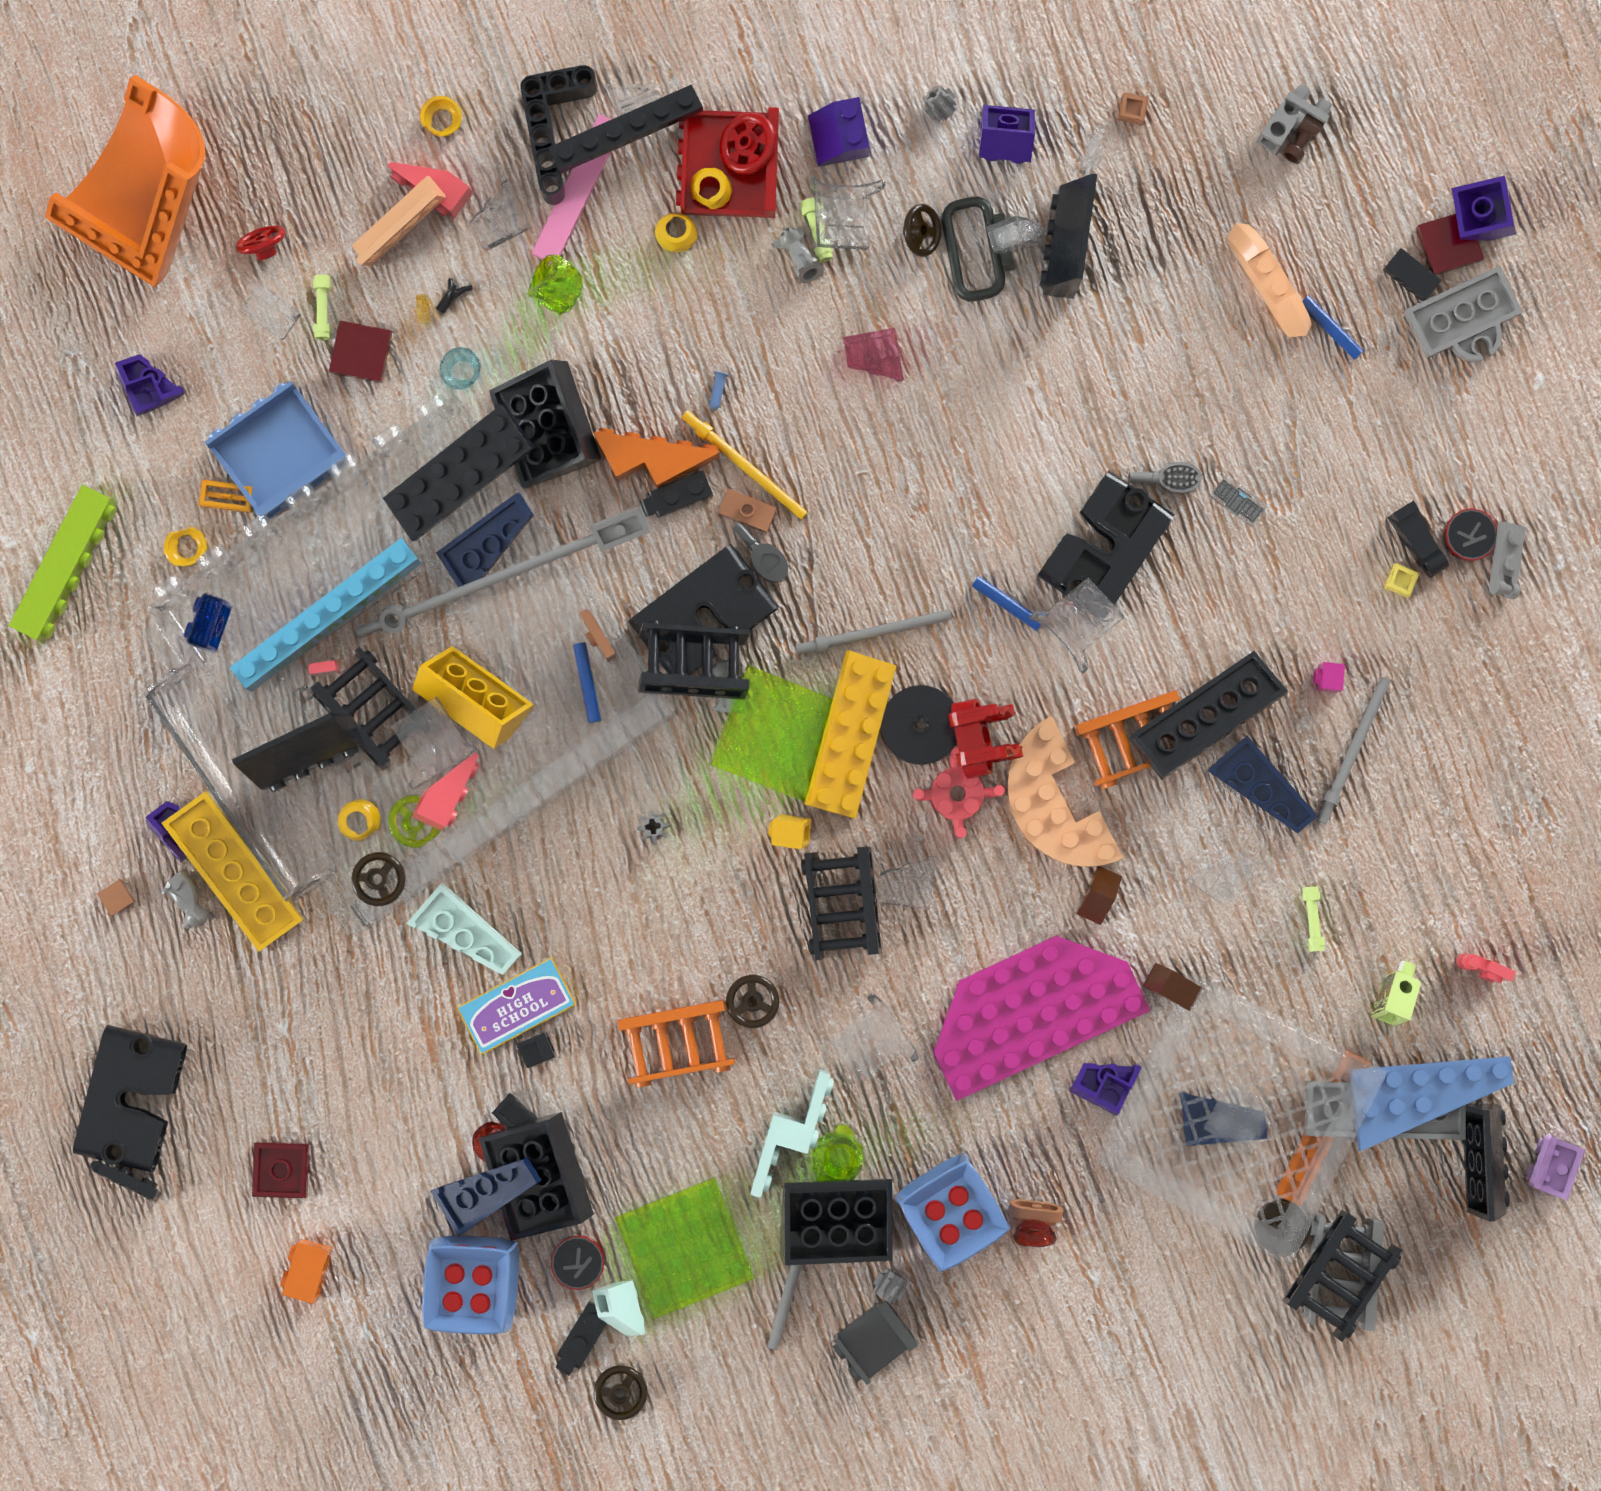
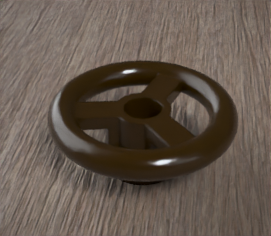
M927 204L913 206L907 213L904 221L903 235L909 250L916 256L927 257L937 249L941 239L939 217L936 211ZM921 212L929 215L933 227H928L927 223L923 220ZM928 235L933 236L930 245L926 249H920L923 239Z
M374 852L362 857L355 865L351 876L352 888L356 896L362 902L378 907L394 902L403 892L406 881L405 871L401 863L392 855L383 852ZM382 860L386 862L381 869L372 868L367 873H361L362 869L372 861ZM394 867L397 873V885L394 891L389 894L386 887L387 875ZM376 874L382 877V881L379 884H375L373 881ZM360 881L365 882L370 889L378 890L381 898L368 896L362 890Z
M760 975L740 977L730 986L727 992L726 1007L730 1017L737 1024L746 1028L765 1026L773 1020L779 1009V994L776 987L770 980ZM756 983L763 985L769 991L771 1005L765 1003L762 994L756 991ZM747 984L748 992L744 994L742 1004L735 1008V994L741 986ZM755 996L758 999V1004L750 1006L748 1004L749 997ZM747 1010L750 1012L762 1010L767 1013L758 1020H747L740 1016Z
M624 1365L613 1366L602 1372L596 1380L594 1400L598 1409L605 1416L614 1420L630 1419L643 1409L647 1400V1385L642 1375L635 1369ZM627 1374L622 1384H615L612 1388L603 1387L605 1381L612 1375ZM635 1380L639 1387V1399L635 1406L632 1407L629 1401L631 1397L629 1387ZM619 1389L625 1392V1396L622 1398L617 1397L615 1394ZM602 1396L609 1397L612 1405L623 1407L624 1412H616L608 1408Z

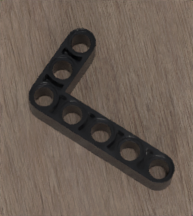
M587 65L529 75L520 84L538 184L543 200L550 205H556L563 201L565 188L562 173L559 174L548 151V147L556 144L549 106L590 98L596 94L598 89L594 70ZM583 79L591 80L588 84H579ZM558 84L565 85L562 89H554ZM532 89L539 90L534 95L528 94V92ZM537 113L544 114L539 119L532 118ZM541 137L549 138L544 143L537 142V140ZM544 162H553V164L548 168L542 167V164ZM549 186H558V189L554 192L546 191Z

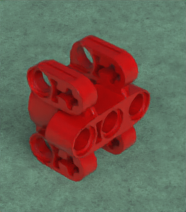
M977 698L952 704V713H949L948 717L950 727H954L959 750L956 758L958 767L963 768L967 779L992 774L993 763L1024 757L1023 747L1019 746V743L1012 745L1008 743L992 747L988 724L1008 720L1016 715L1013 704L981 706Z

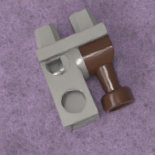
M1300 84L1293 92L1290 91L1261 132L1256 143L1276 154L1292 130L1298 136L1293 144L1286 145L1282 155L1288 161L1299 164L1304 157L1303 148L1309 141L1317 137L1330 117L1328 114L1332 103L1324 98H1320L1316 105L1313 106L1306 101L1311 91Z

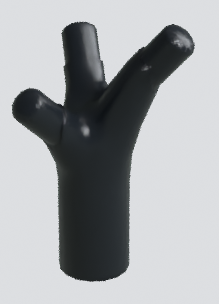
M449 278L447 291L436 306V309L444 314L458 296L466 291L473 290V286L468 285L456 289L457 284L453 283V278Z

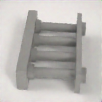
M1314 1212V1219L1309 1221V1235H1312L1310 1257L1323 1239V1235L1327 1233L1332 1223H1325V1216ZM1367 1218V1224H1364L1363 1227H1355L1380 1246L1383 1245V1221ZM1366 1248L1365 1252L1362 1251L1361 1254L1342 1252L1372 1273L1381 1260ZM1332 1278L1348 1290L1358 1292V1294L1366 1283L1363 1279L1352 1281ZM1314 1283L1309 1291L1310 1297L1317 1302L1319 1288L1327 1289L1320 1283ZM1379 1287L1356 1321L1358 1326L1365 1331H1375ZM1323 1305L1341 1318L1344 1317L1349 1309L1348 1307ZM1305 1306L1301 1307V1314L1305 1317V1321L1310 1325H1315L1317 1314Z

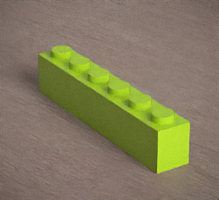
M83 484L81 485L10 621L9 627L45 643L46 639L52 637L56 629L54 624L58 616H61L67 609V599L70 593L77 589L80 583L79 576L83 568L89 566L92 560L91 553L95 545L100 544L105 534L103 530L107 522H110L116 514V501Z

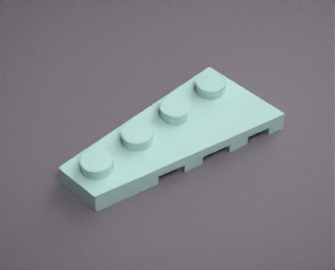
M444 883L436 888L406 923L413 928L422 930L427 933L426 935L450 945L451 948L458 952L461 951L469 955L473 960L502 975L522 955L519 950Z

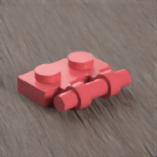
M1460 954L1456 958L1458 968L1475 970L1480 973L1479 978L1491 983L1497 982L1502 984V981H1512L1516 971L1475 954Z

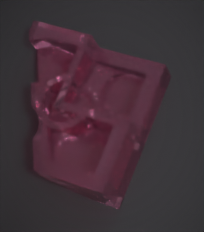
M895 328L843 337L848 368L868 371L876 376H886L895 379L897 382L904 381Z

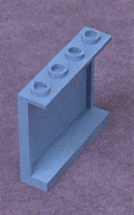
M292 381L278 385L273 390L272 395L266 399L260 398L251 406L252 409L245 414L240 413L230 420L231 424L224 429H216L208 436L209 439L204 442L264 523L351 462ZM244 486L253 487L251 496Z

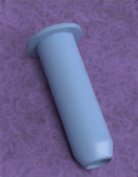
M714 371L716 376L709 405L710 409L718 410L725 380L729 375Z

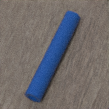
M1309 295L1302 301L1308 314L1354 360L1364 351Z
M978 576L973 583V588L1035 631L1044 622L1043 619L981 576Z
M585 642L573 645L587 720L588 723L599 722L601 717L587 645Z

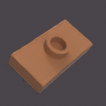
M728 488L718 514L767 533L777 508Z
M585 609L580 612V618L589 631L585 635L593 648L598 646L607 662L614 660L616 653L590 610Z

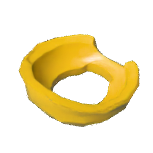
M434 96L428 99L422 105L419 114L422 126L432 134L440 137L456 132L462 122L460 107L455 101L446 96ZM439 110L448 111L452 115L451 125L443 131L435 130L432 127L433 115Z
M716 168L699 170L692 176L689 185L692 199L697 200L710 209L723 207L729 201L732 193V186L728 177ZM706 177H714L720 183L719 192L710 199H705L699 195L700 183Z
M668 213L660 218L655 226L657 242L669 252L678 253L686 251L697 240L698 231L696 225L691 218L684 214ZM674 217L686 221V232L678 238H673L666 232V225Z
M194 527L170 532L166 536L163 545L164 554L168 561L175 566L191 567L199 563L207 550V540L203 533ZM190 535L196 541L198 548L195 555L190 558L180 556L177 549L178 539Z
M356 799L346 803L338 815V827L345 837L354 841H362L379 829L381 816L378 808L371 802L364 799ZM354 811L363 813L367 819L368 830L362 834H357L347 825L348 815Z

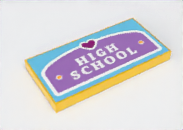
M553 957L456 1008L480 1054L483 1055L577 1005Z

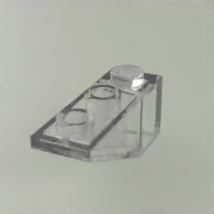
M1013 216L986 227L994 253H1007L1045 245V228L1041 222H1038V219Z

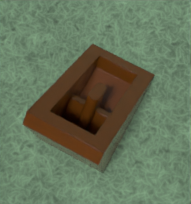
M1097 866L1076 914L1101 925L1116 899L1122 876Z
M1158 963L1154 964L1143 984L1145 988L1188 1011H1191L1203 989L1184 976Z

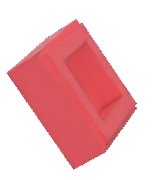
M334 660L310 663L308 665L309 674L314 677L341 673L340 664Z

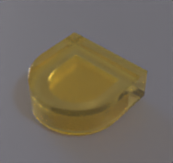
M426 293L416 294L418 319L421 324H430L431 311L428 295Z

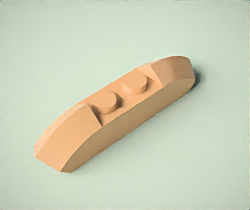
M1235 223L1227 236L1228 244L1284 333L1290 338L1306 336L1312 323L1298 293L1260 235L1249 224Z

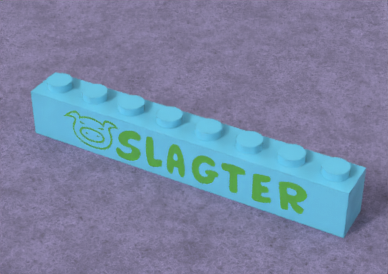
M400 538L229 668L244 688L253 692L413 571L422 562L408 544Z

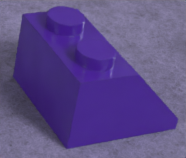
M860 97L832 102L808 115L818 167L869 157L870 146Z
M983 105L979 158H984L988 161H997L998 159L1009 160L1017 164L1031 163L1035 138V110Z
M1505 175L1451 188L1461 240L1491 241L1516 235Z

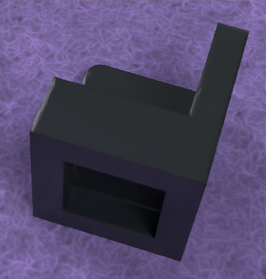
M547 1031L515 1045L516 1050L519 1049L527 1068L557 1056Z

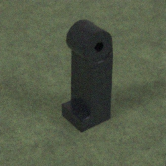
M1413 500L1387 518L1418 566L1422 568L1428 577L1432 578L1448 568L1449 563L1417 512L1419 509Z

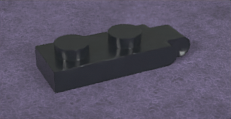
M702 470L648 492L649 498L641 500L639 503L646 517L656 514V517L659 518L713 497V493Z
M93 1161L90 1164V1169L94 1173L157 1203L161 1192L156 1189L157 1183L145 1177L139 1181L132 1177V1171L120 1165L116 1170L99 1161Z
M591 1301L584 1308L556 1355L561 1359L555 1368L568 1376L574 1367L581 1368L607 1325L606 1322L598 1317L596 1306Z

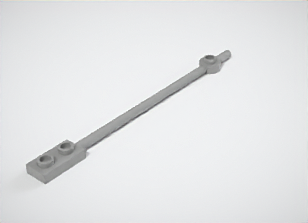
M636 506L591 524L590 529L593 533L591 535L403 609L399 605H389L383 609L379 619L357 627L356 633L360 638L381 629L389 633H398L405 627L407 620L411 617L592 545L598 544L602 552L650 533L651 527L641 506ZM391 614H396L399 620L392 619Z

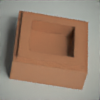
M1123 92L1117 120L1143 125L1149 97Z
M121 879L97 893L110 916H115L136 902Z

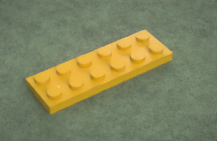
M853 651L845 652L804 805L856 819L897 665Z
M208 791L203 792L162 822V825L258 952L303 920L302 916Z

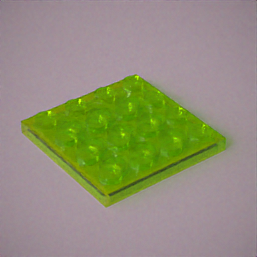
M747 665L742 679H749L748 694L745 700L734 699L709 765L805 802L833 699Z
M716 1177L615 1216L617 1226L653 1319L755 1279Z

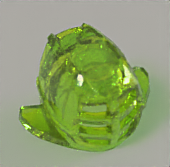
M549 254L536 267L527 295L529 297L534 296L539 304L562 316V314L571 311L582 292V275L572 265V262L565 260L559 255Z
M839 1124L833 1133L829 1132L818 1138L817 1147L814 1148L812 1153V1170L817 1174L816 1181L854 1180L863 1169V1146L855 1141L853 1131L849 1126Z

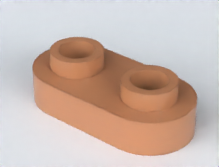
M1013 1199L1010 1201L1008 1213L1018 1222L1034 1220L1040 1221L1041 1224L1047 1226H1054L1062 1221L1063 1208L1053 1203Z

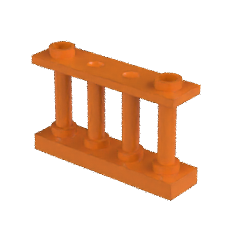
M1177 690L1073 727L1077 737L1084 735V738L1088 739L1102 777L1093 781L1094 787L1102 785L1103 789L1118 784L1116 779L1151 767L1148 763L1136 765L1123 729L1125 725L1124 720L1133 717L1134 721H1138L1139 727L1142 728L1149 723L1150 711L1159 709L1160 713H1164L1174 706L1173 703L1180 700ZM1107 726L1110 730H1113L1127 769L1115 774H1111L1098 738L1100 734L1098 729Z
M724 999L618 1019L619 1031L625 1030L626 1035L629 1034L636 1076L629 1077L628 1083H635L636 1088L652 1085L651 1080L712 1068H714L715 1073L731 1070L730 1065L735 1064V1057L726 1059L718 1018L721 1017L720 1012L726 1010ZM704 1015L705 1020L708 1019L716 1060L702 1064L699 1063L692 1022H695L694 1017ZM678 1020L679 1025L682 1024L689 1066L673 1069L666 1032L668 1022ZM652 1025V1030L655 1029L663 1069V1071L650 1074L646 1072L639 1033L642 1032V1026Z

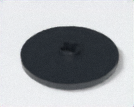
M925 685L911 686L895 694L886 705L881 723L883 739L890 751L899 759L916 765L931 764L947 756L957 743L954 727H950L948 714L952 713L951 706L954 703L952 699L941 690ZM918 718H923V722L928 723V727L924 728V732H919V729L913 726L914 723L918 722Z

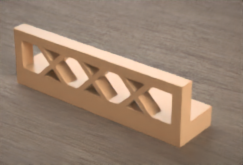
M426 176L351 245L359 255L356 260L361 266H372L446 198L445 194L430 176Z

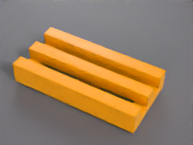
M202 479L198 504L200 507L253 513V507L245 496L207 491V487L240 491L235 483ZM244 486L251 496L253 487ZM206 497L243 501L246 502V506L205 500Z

